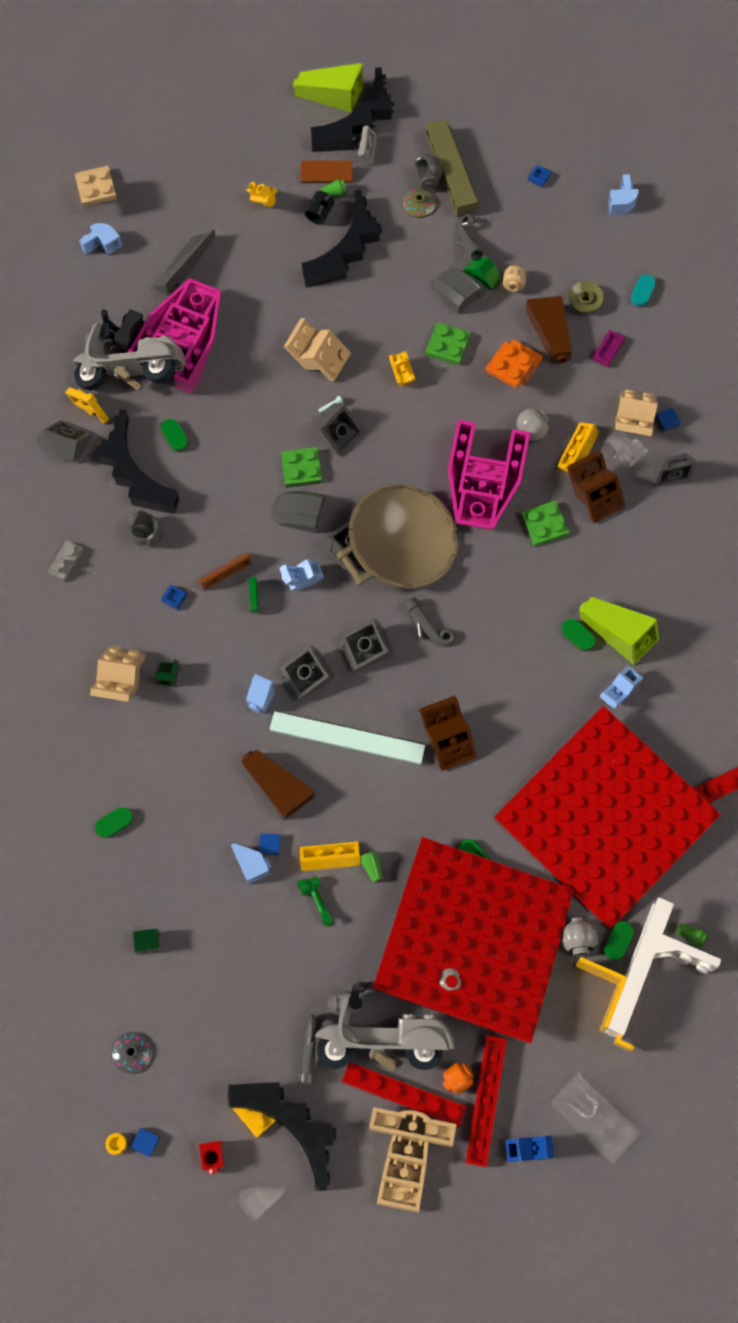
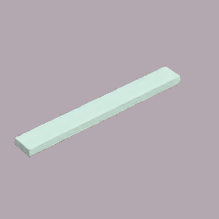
M274 712L270 726V732L421 765L425 745L279 712Z

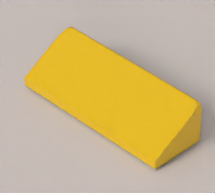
M579 423L557 468L568 472V465L588 456L599 435V430L595 424Z
M359 841L300 847L302 871L361 865Z

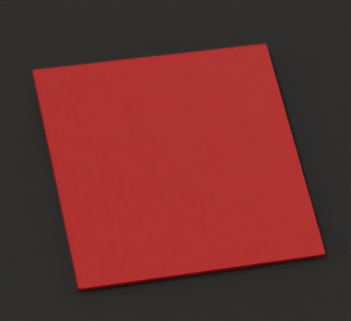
M602 706L494 818L564 886L573 888V895L611 930L721 814L605 706Z
M421 837L372 989L531 1044L574 889ZM451 968L459 972V979L461 981L459 989L446 990L440 985L441 973L445 969ZM449 975L445 983L449 988H454L458 984V980L455 976Z

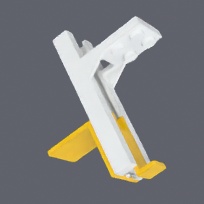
M659 897L656 903H653L625 976L580 957L575 967L616 984L599 1031L614 1037L613 1045L629 1052L633 1051L634 1046L621 1039L625 1034L653 959L672 956L677 958V962L683 965L691 964L696 966L697 971L705 974L717 969L721 962V959L663 935L674 904Z

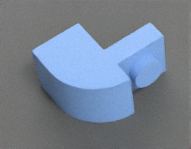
M630 174L623 175L621 190L610 191L608 200L610 215L626 214L636 204L638 189H634V183L630 180Z
M104 223L91 225V233L84 235L79 240L81 248L86 255L99 246L108 255L122 247L118 233L110 225Z
M307 559L296 567L286 564L280 567L282 580L293 591L312 586L324 578L317 561Z
M628 665L599 697L615 709L632 694L643 677Z

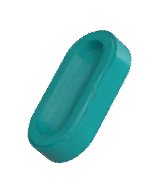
M648 274L639 277L631 295V302L634 306L643 307L648 303L655 287L654 277Z

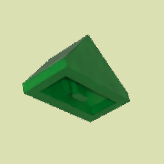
M490 257L472 260L464 269V271L471 274L490 290L502 279L501 274Z

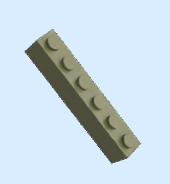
M446 119L426 124V137L433 156H436L441 162L443 169L442 180L458 218L466 214L476 213L479 198L473 192V182L468 179V169L466 166H463V157L461 152L458 153V144L456 139L452 137V128L447 124Z

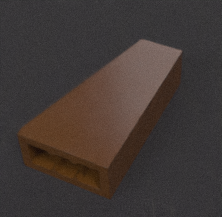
M562 296L527 299L526 313L552 363L570 361L572 349Z
M259 750L250 751L243 756V760H241L243 767L283 820L315 798L313 789Z

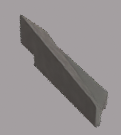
M212 229L206 234L192 236L164 275L153 285V288L168 296L176 285L179 286L215 239V230Z

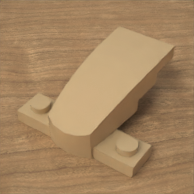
M373 1107L369 1130L393 1135L382 1175L377 1205L419 1213L427 1163L428 1143L453 1147L457 1124L433 1120L418 1111L406 1110L395 1112Z

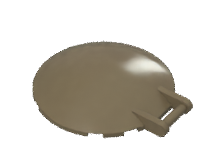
M394 483L374 488L365 494L354 508L349 522L351 545L338 552L336 557L342 560L354 577V582L357 586L362 585L373 577L387 585L403 589L428 586L447 573L457 555V527L446 506L433 494H428L420 490V487L411 484L394 485ZM354 554L366 571L365 574L361 576L348 555Z

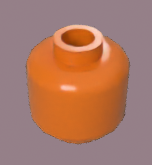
M456 1062L444 1071L443 1077L445 1081L443 1085L448 1092L453 1091L456 1094H461L473 1085L474 1073L466 1063Z

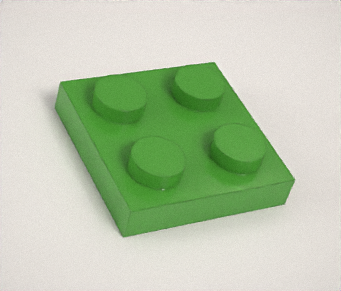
M437 322L425 356L460 365L471 332Z
M317 447L281 452L286 488L322 483Z
M556 500L521 512L522 520L534 547L569 535V530Z

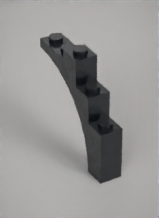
M375 67L372 89L364 102L355 111L336 122L311 127L312 152L353 150L356 136L362 133L364 126H369L372 129L375 127V120H392V112H395L394 102H391V94L387 95V88H383V85H386V74H382V67Z
M361 189L354 190L355 214L352 224L343 239L327 253L313 260L301 263L306 287L347 279L348 263L363 260V253L366 252L365 244L380 241L379 234L382 233L381 224L377 223L376 217H371L369 210H366L367 200L366 196H362Z
M120 409L119 414L114 418V429L109 434V441L102 440L101 446L97 448L96 455L100 463L114 467L112 477H114L117 485L130 487L128 497L133 506L175 514L180 499L178 490L163 486L152 480L133 461L127 445V430L130 418L127 410Z
M280 1082L228 1085V1108L259 1112L276 1120L289 1130L300 1143L308 1157L314 1174L316 1191H327V1186H330V1173H326V1164H329V1151L325 1150V1146H332L333 1141H336V1128H332V1123L307 1124V1121L310 1120V1108L306 1107V1102L281 1104L280 1100H284V1089L280 1087Z

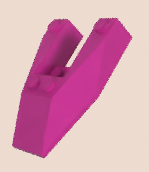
M190 278L187 279L149 314L128 352H136L138 341L146 337L158 338L163 335L171 337L180 348L187 350L185 370L177 371L173 377L177 389L193 394L201 379L214 343L221 290Z
M458 420L448 465L455 522L460 525L493 530L521 484L530 432L512 429L507 459L504 462L470 456L476 423Z

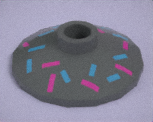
M125 1033L113 1045V1063L124 1073L136 1074L142 1072L152 1060V1044L141 1033ZM131 1048L135 1050L133 1056L128 1055V1050Z

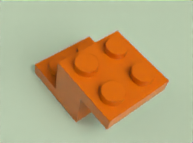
M514 339L510 344L505 341L486 366L485 372L516 389L519 384L524 386L542 362L543 356Z

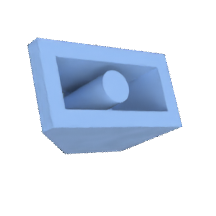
M257 674L253 676L246 698L250 710L259 713V711L266 712L275 695L272 681Z
M235 843L231 844L248 885L270 875L268 870L271 868L270 862L267 857L263 858L261 852Z

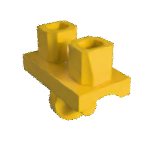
M251 182L247 188V192L251 194L249 199L252 202L263 204L265 207L274 206L276 202L274 194L278 192L276 188L266 186L265 184L257 185L254 182Z
M407 352L389 355L398 386L402 387L409 385L410 382H414L415 376Z

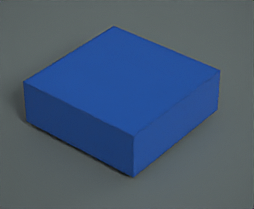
M536 165L529 175L528 181L543 188L551 177L552 172Z
M673 407L656 414V419L664 432L681 424Z
M170 585L161 601L178 611L188 595L181 589Z
M261 833L259 852L264 855H279L281 835Z
M140 1128L131 1148L151 1157L160 1137Z

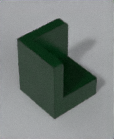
M174 659L173 663L161 662L159 672L156 671L154 678L157 685L176 687L180 669L178 660Z
M157 928L134 931V952L137 955L146 954L145 951L158 950L160 931Z

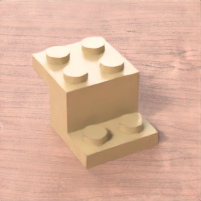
M109 166L75 173L83 207L117 199Z
M305 318L299 320L284 345V348L305 370H320L329 381L336 380L351 354L331 330H315Z
M633 389L621 390L615 430L652 436L653 422L658 405L657 397L649 392L639 394Z
M119 646L108 647L98 659L97 679L91 687L90 695L129 702L139 687L140 666L145 661L146 653L140 652L137 649H121Z

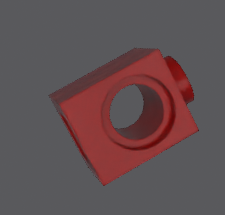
M222 1141L199 1144L202 1171H208V1174L220 1173V1168H225ZM210 1152H216L218 1155V1160L215 1164H209L207 1161V1156Z

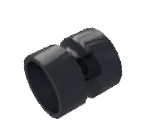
M316 191L311 202L306 207L304 215L312 223L322 225L333 208L335 201L328 193Z

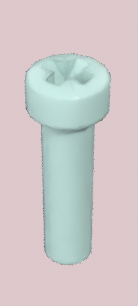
M337 396L334 401L318 409L319 413L323 414L333 403L343 404L342 398Z

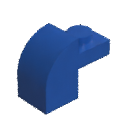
M552 1136L505 1140L508 1162L554 1158Z

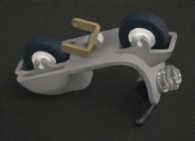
M106 309L101 310L103 324L95 323L85 335V353H81L72 361L77 366L74 372V379L77 385L84 390L90 391L101 386L106 375L116 377L117 379L121 378L139 391L142 389V385L130 376L145 375L153 383H162L167 381L174 371L185 370L186 365L182 349L171 337L166 335L158 338L146 337L139 340L136 352L108 355L111 346L116 344L114 336L120 327L116 326L109 319Z
M365 982L353 984L352 991L348 990L340 994L332 992V996H328V1009H332V1013L340 1011L339 1023L326 1025L315 1034L316 1037H320L317 1045L318 1058L325 1066L333 1069L342 1068L349 1064L353 1058L354 1048L371 1049L369 1052L370 1059L374 1057V1059L390 1071L395 1070L396 1063L385 1054L384 1049H406L408 1061L412 1066L420 1070L434 1068L441 1061L443 1050L455 1049L454 1039L450 1030L441 1019L436 1018V1014H424V1018H415V1014H403V1018H398V1028L350 1026L351 1010L358 1011L362 1006L360 993L365 992L367 988Z

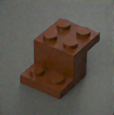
M598 450L567 466L575 497L586 505L590 521L596 523L626 507L618 476L606 468L601 451Z
M455 695L419 709L427 740L435 751L441 771L478 757L470 727L461 714L458 699Z

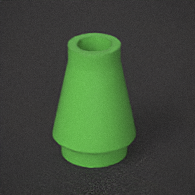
M337 179L321 188V191L328 193L331 197L344 196L343 194L347 193L343 179Z
M376 851L360 856L362 859L360 862L371 881L374 882L382 879L380 859Z
M682 922L676 931V934L684 938L693 947L700 949L708 937V934L704 932L705 930L683 924Z

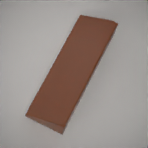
M301 161V183H332L337 179H343L344 183H352V161Z
M244 552L197 579L203 590H207L252 564L251 556L249 553Z

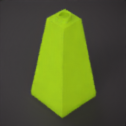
M357 63L302 71L293 82L295 96L352 113L363 88V64Z
M594 597L583 602L580 606L581 620L633 665L659 641L658 623L653 617Z

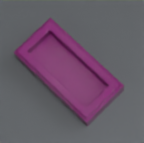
M609 330L593 356V361L609 368L625 341V337Z

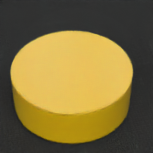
M120 1133L111 1134L105 1143L107 1151L113 1155L122 1154L128 1145L126 1137Z

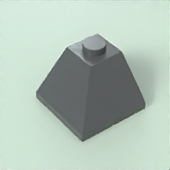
M333 403L321 415L318 429L338 456H341L364 433V430L344 404Z
M62 420L45 428L43 431L56 456L61 457L66 462H74L82 456L93 432Z

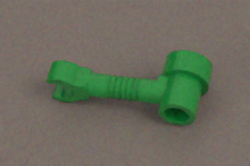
M314 876L307 880L304 878L297 881L302 896L312 895L324 927L332 925V918L317 889L321 887L318 877Z

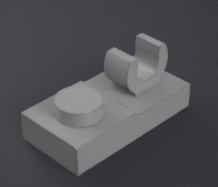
M364 126L362 133L357 135L361 140L356 142L359 146L358 156L366 165H371L374 160L377 135L369 126Z
M65 541L49 568L48 574L65 582L83 553V549L71 542Z

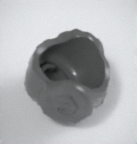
M423 154L416 158L415 165L418 170L421 187L429 190L438 185L443 175V169L440 160L436 156Z
M142 510L135 513L128 521L129 537L139 546H154L164 535L160 522L153 515Z

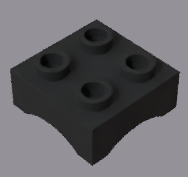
M129 309L128 313L123 316L122 325L114 336V341L121 353L129 351L145 323L143 321V314Z

